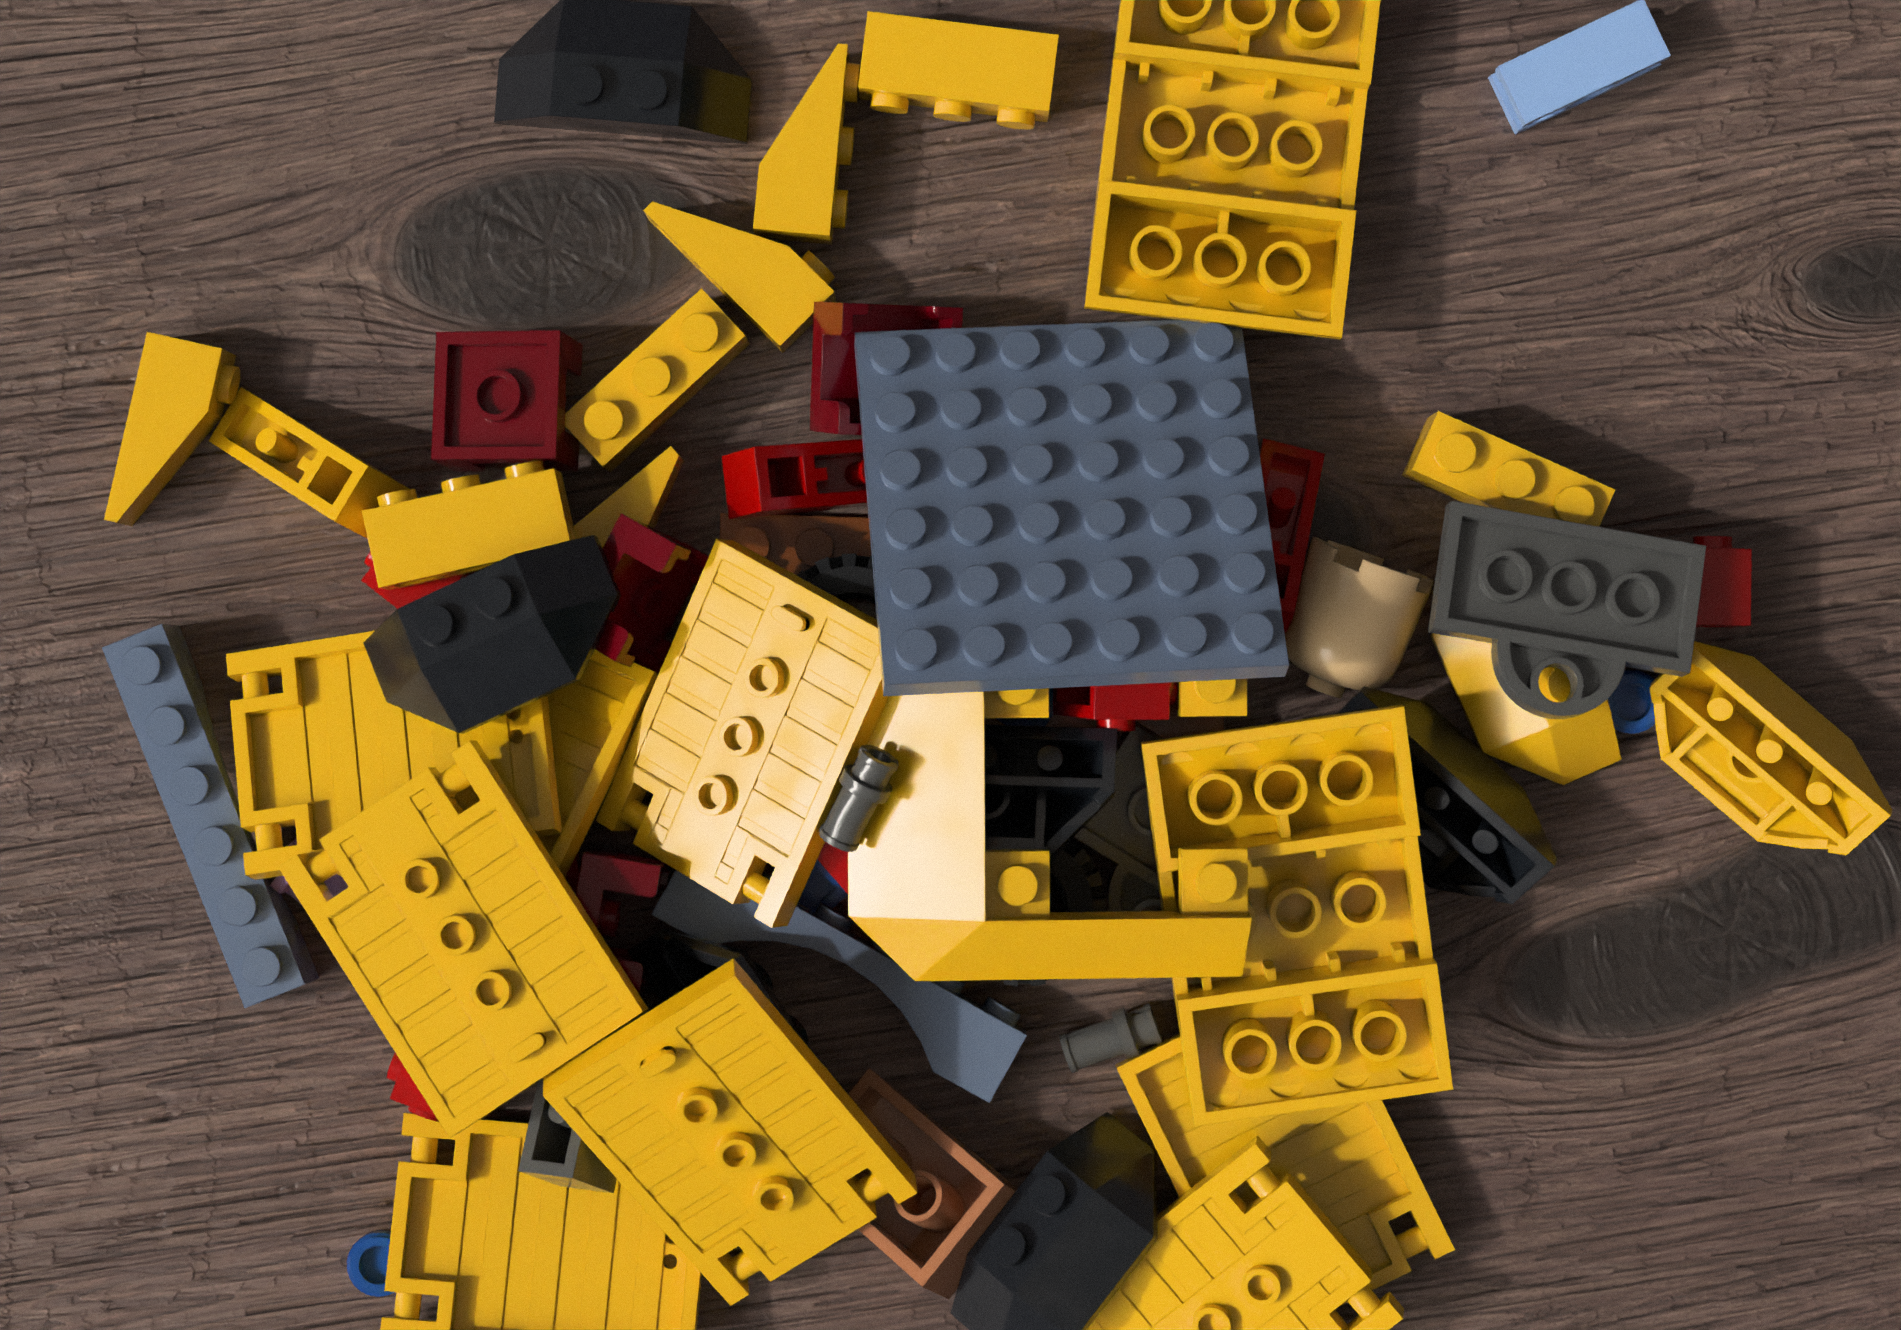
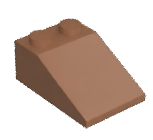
M869 1068L848 1095L914 1172L918 1193L900 1204L887 1193L875 1201L877 1218L858 1230L923 1288L950 1299L958 1288L968 1252L1013 1196L1017 1188L985 1160ZM866 1168L855 1176L860 1180L872 1172Z

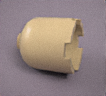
M1313 537L1304 561L1295 613L1285 633L1288 658L1296 667L1309 674L1306 686L1321 693L1342 698L1346 688L1360 690L1365 686L1376 689L1390 681L1401 663L1430 595L1434 581L1410 569L1407 570V573H1403L1382 566L1384 559L1334 541L1328 540L1325 542Z

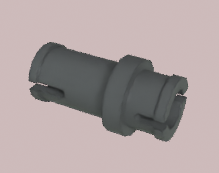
M861 745L854 764L845 766L839 778L842 788L824 824L821 825L818 831L820 832V837L825 842L846 852H855L859 847V841L877 805L887 802L893 789L889 781L899 767V762L893 755L872 745Z
M1143 1005L1142 1008L1128 1013L1123 1007L1111 1011L1113 1018L1067 1034H1059L1062 1050L1070 1071L1075 1073L1079 1069L1123 1054L1126 1055L1127 1059L1140 1055V1048L1155 1043H1162V1036L1151 1005Z

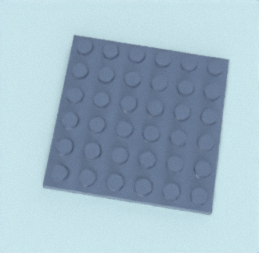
M1152 320L855 332L854 348L883 696L1285 677L1289 661L1242 328L1224 326L1219 323Z

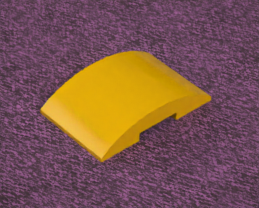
M1120 0L1084 309L1199 323H1219L1224 326L1341 340L1357 211L1354 210L1367 92L1372 80L1381 0Z
M1396 705L1141 742L1162 911H1179V847H1245L1248 849V915L1252 917L1243 976L1171 978L1195 1127L1453 1090L1437 962L1433 958L1418 836H1421L1404 706Z

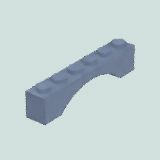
M159 624L102 647L244 1008L319 979L296 918L283 896L270 886L274 879L254 880L245 876L243 853L257 851L256 842L251 832L241 828L239 803L215 737L203 684L180 626Z
M676 870L651 915L691 937L719 944L733 941H778L810 948L847 964L876 984L901 1010L921 1041L933 1072L990 1103L1027 1036L1026 1029L1017 1025L1021 1016L1019 1012L990 996L987 997L983 1005L961 994L965 986L963 981H914L873 940L870 943L850 932L849 929L854 922L852 919L823 903L819 904L815 913L797 903L788 926L771 928L754 918L759 905L755 901L750 900L749 903L731 904ZM764 872L763 876L770 880L772 874Z

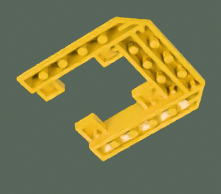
M1247 679L1178 682V716H1247ZM1049 688L889 696L868 745L881 748L893 755L898 760L899 767L889 781L893 789L887 802L877 805L859 841V847L855 852H848V916L914 981L1243 976L1252 917L1248 915V849L1245 847H1179V911L1050 912V851L1048 849L985 850L984 718H1049Z

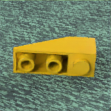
M837 44L759 164L753 230L757 236L766 239L832 245L833 229H845L848 190L837 189L839 165L851 166L854 145V127L843 126L845 101L857 102L860 64L849 63L848 44Z

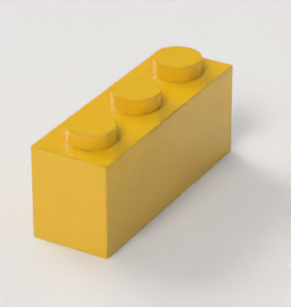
M867 11L858 83L859 98L871 100L870 108L884 113L906 114L908 113L909 105L934 108L933 116L943 120L967 122L971 121L972 113L997 116L996 124L1003 127L1024 130L1034 129L1035 121L1048 122L1059 35Z
M701 288L565 413V426L605 469L612 472L750 343L745 334Z
M1440 411L1427 418L1402 474L1404 477L1463 503L1598 527L1615 492V489Z
M531 461L505 468L506 479L481 484L479 475H468L441 482L443 493L418 498L416 489H405L377 496L379 507L363 510L362 515L378 588L393 590L479 571L513 554L576 539L562 473L555 468L544 470L543 461Z

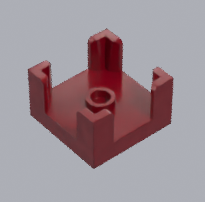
M814 302L810 431L841 435H862L854 348L855 332L962 328L963 307Z
M561 330L436 332L431 460L455 472H484L485 465L483 463H526L531 461H543L544 470L555 468L558 471H578L579 440L565 431L567 371L574 376L581 375L583 345Z
M621 513L602 548L621 593V598L614 612L610 613L595 650L625 666L631 667L633 662H636L659 674L672 644L665 640L693 584L697 585L709 555L691 544Z
M595 848L583 853L576 896L605 942L607 938L615 939L619 924L621 901L614 900L615 892L653 897L658 891L666 889L671 866L654 857ZM609 946L640 995L642 987L648 988L650 986V983L643 974L644 966L640 962L634 961L628 949Z

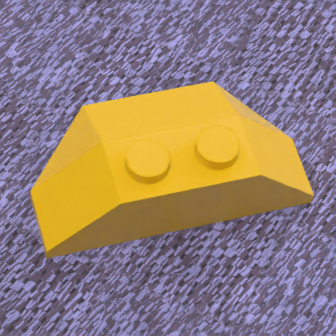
M1431 633L1432 641L1480 750L1486 755L1560 785L1570 783L1622 760L1608 699L1596 708L1573 718L1547 719L1536 716L1516 705L1499 685L1492 665V643ZM1546 667L1542 670L1538 680L1541 693L1550 701L1564 702L1570 693V682L1567 675L1554 667Z
M1694 641L1689 674L1680 677L1661 673L1651 683L1649 689L1651 701L1654 704L1655 726L1661 760L1756 841L1801 849H1828V853L1846 856L1891 816V806L1853 741L1755 657Z

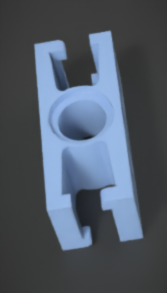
M1638 0L1499 65L1495 69V73L1491 74L1488 79L1516 135L1657 69L1661 65L1660 62L1667 60L1671 55L1645 0Z

